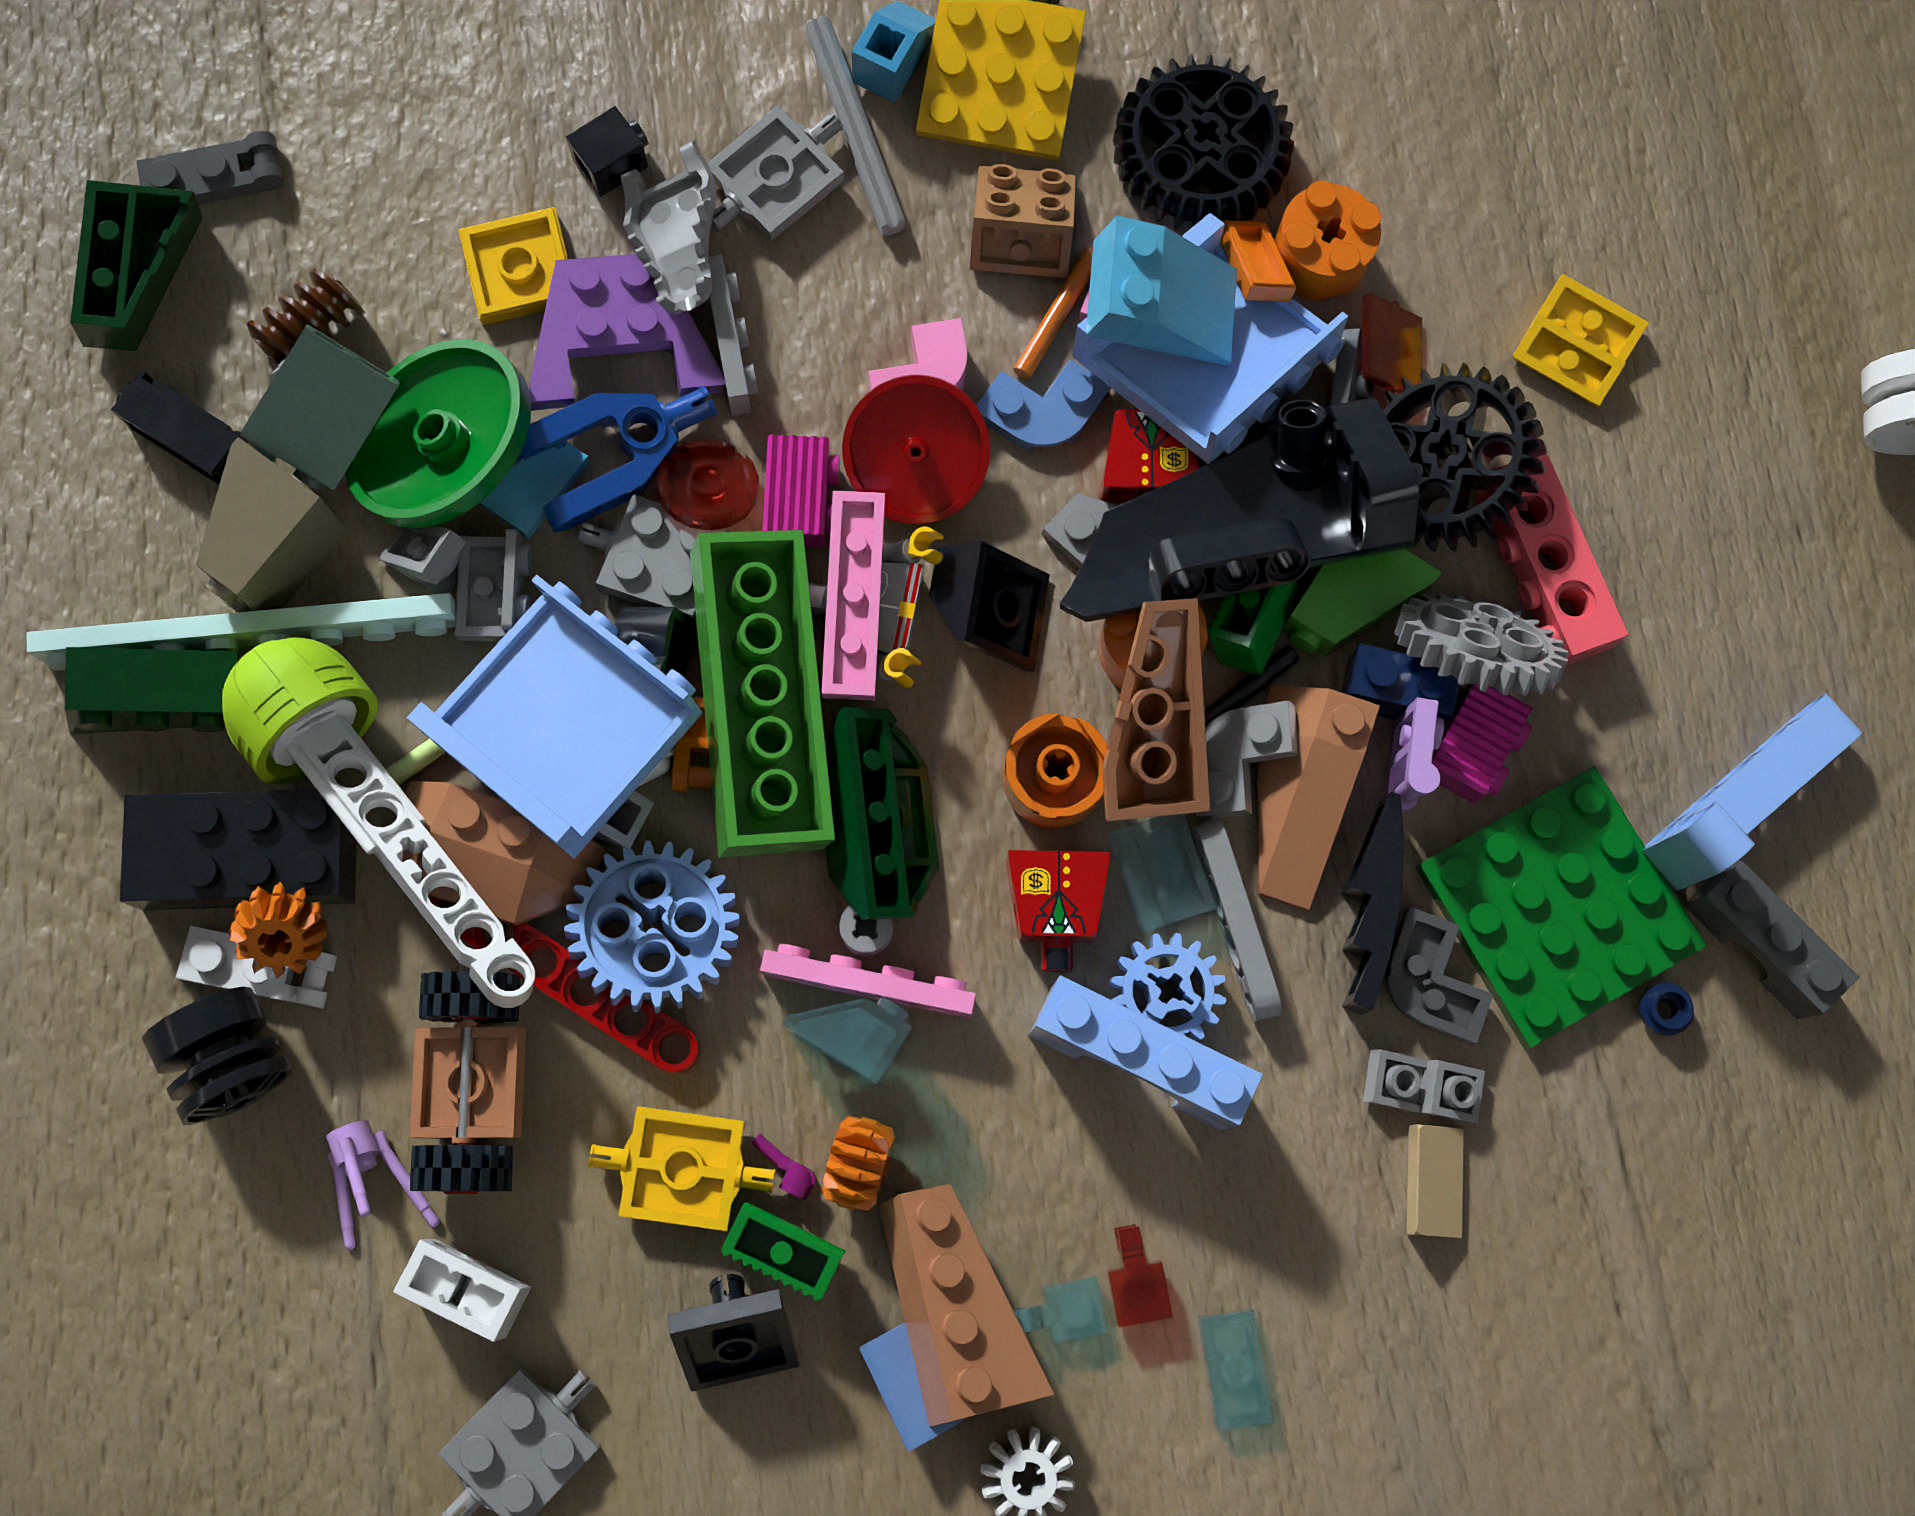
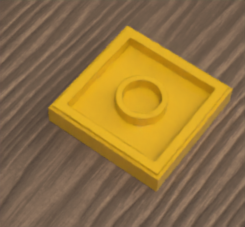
M555 207L458 229L482 326L545 311L555 261L569 259Z

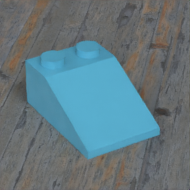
M1116 215L1093 240L1086 336L1228 366L1231 363L1237 268L1165 226Z

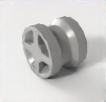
M851 905L842 913L839 923L840 935L846 948L853 954L862 957L876 956L883 952L890 944L893 935L892 919L862 920Z

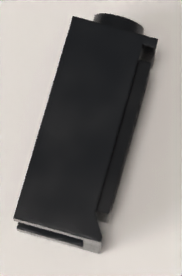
M142 369L134 380L127 382L120 389L116 403L111 408V411L129 429L217 485L220 484L231 444L237 437L248 443L246 438L240 436V431H233L229 425L158 380H153Z

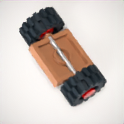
M434 971L422 973L419 1018L433 1022H458V1026L415 1028L409 1138L452 1139V1144L457 1145L412 1146L410 1191H444V1194L512 1191L513 1146L469 1144H476V1138H522L526 1028L519 1026L481 1027V1023L519 1021V1006L502 1008L494 1005L469 976L470 971ZM497 972L493 976V981L501 990L515 991L520 988L521 977L515 974Z

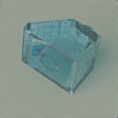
M882 996L877 1004L865 997L788 1015L783 1023L784 1028L790 1035L879 1090L911 1039L913 1028L907 1024L909 1013Z

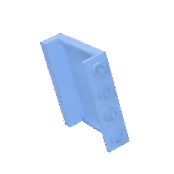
M1209 213L1182 237L1229 264L1220 245L1225 224ZM1236 280L1231 363L1228 366L1086 336L1087 318L1077 325L1072 357L1207 464H1210L1223 451L1228 454L1232 453L1242 443L1248 429L1256 421H1259L1261 424L1266 422L1278 408L1282 397L1289 391L1293 394L1299 392L1308 382L1313 369L1321 362L1329 364L1339 354L1345 343V339L1341 336L1348 315L1341 312L1327 325L1294 299H1291L1290 302L1245 300Z
M536 575L531 581L542 593L536 602L435 712L420 702L406 718L479 781L575 859L703 712L691 697L696 689L683 676L673 669L667 675L662 673L654 666L658 660L643 645L634 639L629 645H626L616 637L620 632L619 629L603 614L595 610L589 616L579 608L583 603L581 599L567 586L558 582L552 587Z

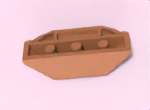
M410 781L405 793L426 821L423 823V826L498 920L515 926L552 913L569 904L581 902L574 894V886L584 885L591 887L586 869L591 867L600 871L604 861L603 855L607 853L606 848L590 840L573 859L505 801L453 783ZM395 815V818H394V820H393L392 823H394V822L396 821V819H397V816H396V815ZM408 849L403 851V862L409 859L413 860L422 870V881L428 875L422 867L423 852L414 855ZM447 886L435 888L429 893V896L455 905L460 900L458 892Z

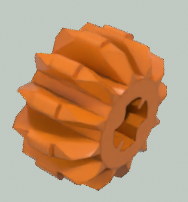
M280 882L274 886L271 895L258 886L251 893L249 901L242 900L237 905L234 913L235 922H232L229 930L230 941L237 943L235 949L237 960L253 958L252 968L254 974L263 969L264 966L272 968L275 977L278 979L284 974L285 967L287 966L300 975L302 970L306 968L308 960L316 961L321 955L323 949L322 940L327 936L328 924L326 920L321 919L323 910L321 902L304 903L306 898L304 887L296 891L294 895L286 894L285 888Z
M847 1116L841 1122L831 1146L823 1178L822 1191L826 1200L850 1210L868 1211L877 1204L884 1181L886 1180L894 1148L895 1135L891 1127L881 1124L878 1120L863 1116L861 1118Z

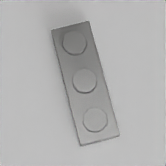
M722 254L709 256V266L712 273L710 302L731 414L736 416L752 413L749 395L758 394L753 363L743 365L740 349L750 347L744 317L734 319L731 303L741 302L736 271L725 272Z

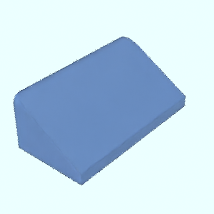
M906 1323L886 1331L859 1347L907 1451L919 1447L965 1419L929 1427Z

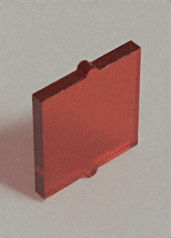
M1373 293L1363 295L1362 378L1385 388V390L1401 394L1404 391L1401 381L1402 377H1406L1413 385L1421 382L1422 317L1401 308L1396 300L1389 302Z

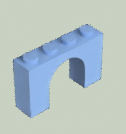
M1061 975L1052 986L1029 1034V1037L1074 1059L1080 1056H1087L1149 1083L1175 1099L1172 1107L1218 1130L1240 1126L1263 1075Z

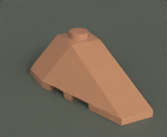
M1198 598L1143 602L1102 766L1105 818L1107 821L1210 811Z
M1270 685L1264 704L1289 700L1295 705L1299 756L1257 762L1255 792L1258 804V832L1256 834L1258 895L1309 911L1362 764L1380 705L1332 689Z

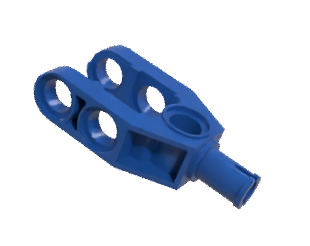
M701 386L698 390L666 405L658 402L654 394L595 393L531 423L526 441L516 460L518 464L521 460L531 458L554 446L559 450L566 446L567 440L598 425H601L602 429L612 427L615 430L621 449L631 460V462L547 503L542 510L555 533L566 531L630 500L632 495L639 496L643 494L676 450L679 438L678 432L709 417L718 415L713 399L707 400V397L710 395L708 390ZM645 423L654 429L656 437L650 442L641 443L635 441L629 435L628 430L634 424Z

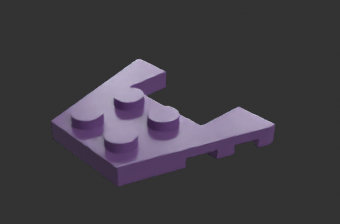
M637 254L555 261L529 384L531 411L565 408L574 404L575 398L568 358L670 349L673 354L680 397L698 390L701 386H704L709 394L724 393L726 383L723 373L689 312L673 314L665 311L658 304L656 298L659 295L654 285V279L645 269Z

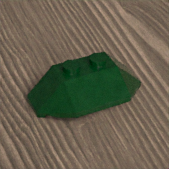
M844 707L839 710L826 748L835 840L826 847L828 876L862 920L908 919L914 917L918 909V903L927 892L939 869L928 768L910 739L896 725L897 719L890 709Z

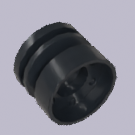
M241 986L226 989L190 1003L161 1019L142 1036V1041L158 1074H171L186 1070L167 1087V1093L171 1101L183 1100L176 1108L183 1125H194L237 1112L261 1099L267 1092L284 1082L292 1074V1068L286 1057H273L280 1050L277 1038L265 1037L249 1041L267 1024V1018L251 987Z

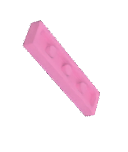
M833 491L822 698L875 701L885 493Z
M779 944L777 952L764 950L760 972L764 977L970 1019L976 993L965 991L967 983L961 980L936 976L934 984L913 980L914 972L911 970L886 965L883 966L882 974L861 969V960L841 955H831L830 963L809 959L810 950L788 944Z

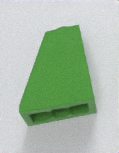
M1407 549L1325 564L1282 630L1290 635V641L1299 649L1310 654L1318 652L1325 657L1401 610L1403 604H1408L1411 597L1419 599L1422 593L1426 594L1437 581L1442 571Z

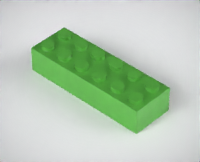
M803 530L698 533L690 551L718 858L821 851L835 840Z

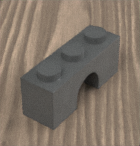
M1742 860L1734 863L1723 872L1712 876L1683 904L1720 943L1725 941L1736 942L1758 958L1767 971L1759 982L1797 1020L1824 1014L1860 978Z

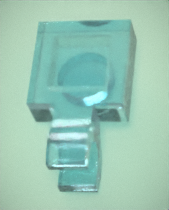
M1096 1276L1042 1286L1044 1303L1013 1309L1024 1332L1049 1327L1053 1343L1108 1332Z

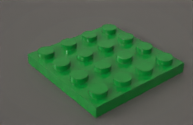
M1595 766L1415 866L1445 919L1460 925L1456 937L1489 992L1493 994L1495 1002L1524 1050L1532 1048L1707 946L1663 874L1642 852L1646 848Z

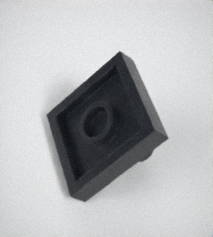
M727 1274L729 1294L727 1295L726 1290L723 1288L722 1277L718 1276L709 1284L713 1304L667 1314L669 1335L691 1392L799 1367L797 1348L779 1289L745 1297L744 1279L737 1274Z

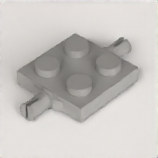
M777 105L712 158L707 164L715 184L723 191L726 199L715 207L711 227L716 232H720L735 217L741 215L752 221L772 242L844 182V171L827 155L823 146L834 135L843 130V124L838 117L835 118L833 112H829L826 117L809 129L793 121Z
M632 495L622 521L614 528L613 532L584 522L582 530L579 532L578 542L605 551L606 560L596 581L598 591L644 607H676L692 617L695 622L696 612L690 551L698 533L729 532V526Z
M521 1367L438 1453L460 1476L465 1488L460 1496L442 1512V1515L454 1516L463 1506H466L458 1516H471L482 1505L487 1509L495 1511L499 1516H535L599 1449L600 1444L580 1425L573 1410L596 1387L595 1382L589 1378L576 1393H573L587 1377V1374L579 1369L578 1373L557 1394L555 1391L542 1387Z

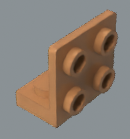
M996 164L991 167L980 166L978 170L969 269L1067 278L1074 227L1076 176L1052 168L1034 171L1015 169L1006 164Z

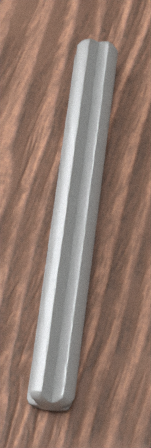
M827 16L810 19L806 23V34L835 113L843 124L842 131L878 229L883 236L900 233L905 229V218L831 20Z

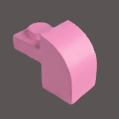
M961 318L911 326V347L915 364L868 371L869 391L886 380L908 374H925L939 377L963 390L966 379L967 346Z

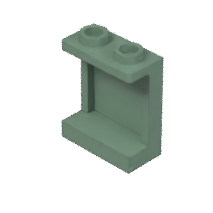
M307 324L241 431L240 436L249 440L248 445L273 463L278 457L295 467L293 475L308 486L321 490L323 485L335 490L399 386V380Z

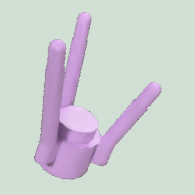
M362 1120L344 1125L326 1136L331 1150L327 1156L334 1174L344 1246L347 1250L354 1249L356 1245L347 1176L350 1180L360 1216H369L370 1207L361 1173L378 1164L375 1157L377 1154H380L428 1224L434 1228L439 1226L440 1220L422 1192L410 1191V1175L390 1148L385 1131L373 1133L369 1121Z

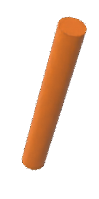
M1084 249L1014 366L1013 371L1019 377L1030 380L1091 277L1093 249Z

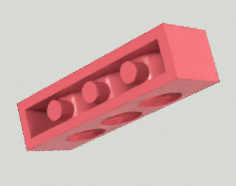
M1548 454L1537 457L1543 461L1545 474L1530 476L1537 482L1539 493H1522L1529 506L1528 511L1535 517L1536 524H1530L1522 520L1517 508L1513 507L1509 513L1515 523L1514 526L1510 527L1501 520L1496 522L1494 526L1498 534L1497 546L1499 553L1506 564H1511L1519 581L1517 590L1521 603L1527 610L1532 611L1535 620L1540 621L1539 628L1554 631L1552 638L1564 642L1562 648L1568 650L1566 658L1568 659L1566 665L1612 649L1629 634ZM1507 465L1498 467V468L1493 469V470H1500V469L1506 467ZM1478 490V504L1480 505L1496 491ZM1538 553L1549 555L1555 562L1556 570L1545 568L1538 559ZM1562 598L1570 601L1576 609V616L1565 614L1559 606L1558 599Z

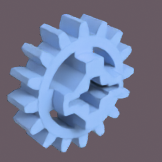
M1159 933L1153 934L1150 937V949H1146L1138 941L1131 946V950L1136 959L1133 961L1121 956L1116 963L1125 974L1124 976H1114L1110 979L1109 985L1121 989V995L1113 998L1112 1001L1157 1023H1160L1165 1015L1178 1013L1190 1020L1182 1025L1167 1028L1184 1036L1188 1033L1196 1041L1204 1038L1205 1035L1200 1024L1203 1022L1210 1026L1216 1025L1219 1018L1210 1011L1211 1007L1222 1006L1226 1003L1225 997L1214 993V988L1226 981L1225 976L1211 975L1209 968L1217 961L1216 957L1213 955L1202 960L1198 956L1201 948L1199 941L1194 942L1188 949L1181 947L1182 938L1179 933H1175L1172 936L1169 945L1163 944ZM1157 957L1176 958L1171 967L1161 969L1145 964L1147 961ZM1193 970L1201 984L1202 998L1193 992L1190 980ZM1167 980H1172L1176 984L1173 992L1179 997V1000L1172 998L1165 1004L1158 999L1161 990L1155 984L1163 985ZM1133 983L1143 993L1145 1008L1142 1013L1137 1008L1133 998Z

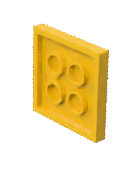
M939 0L916 135L1059 161L1086 10L1030 0Z

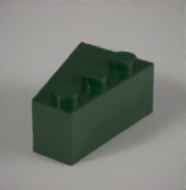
M87 180L70 321L83 347L137 351L203 219L194 191Z
M66 647L65 713L69 733L71 735L140 730L157 732L175 728H192V730L198 732L225 730V722L222 710V693L226 679L237 663V651Z

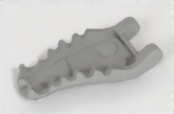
M695 140L680 147V154L686 171L647 189L643 177L636 169L621 175L625 194L623 227L628 235V239L637 248L635 252L643 266L654 279V285L659 295L656 301L665 311L673 314L694 310L707 301L712 292V273L709 266L708 248L717 200L716 184Z

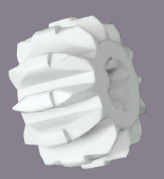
M1031 1426L1028 1431L1027 1444H1021L1019 1434L1015 1428L1007 1431L1008 1439L1013 1447L1010 1450L1006 1451L996 1441L991 1442L989 1449L1001 1462L1000 1464L982 1462L980 1472L988 1477L999 1478L982 1487L984 1498H993L1004 1494L994 1508L997 1516H1005L1013 1505L1016 1506L1014 1516H1027L1029 1509H1034L1035 1516H1047L1043 1505L1047 1502L1059 1512L1065 1510L1066 1504L1055 1493V1490H1074L1075 1482L1068 1476L1057 1475L1056 1473L1070 1468L1073 1465V1461L1070 1455H1061L1051 1459L1061 1444L1056 1436L1053 1435L1048 1438L1044 1445L1039 1448L1040 1430L1038 1427ZM1026 1462L1035 1463L1034 1469L1038 1475L1042 1473L1041 1480L1031 1481L1029 1490L1020 1489L1019 1480L1017 1478L1012 1480L1014 1471H1024Z

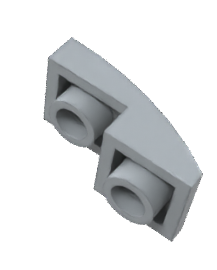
M1382 1049L1370 1050L1363 1102L1437 1118L1478 1124L1485 1071L1441 1060L1420 1059Z

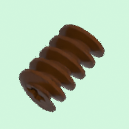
M316 268L311 269L309 276L314 288L301 281H297L293 287L298 301L285 294H281L278 296V302L282 309V314L270 307H265L262 310V314L267 323L266 327L254 320H249L246 323L252 339L277 367L286 359L307 324L333 340L334 336L329 326L331 321L344 328L350 326L344 310L348 308L361 316L365 313L358 301L332 273L329 272V275Z

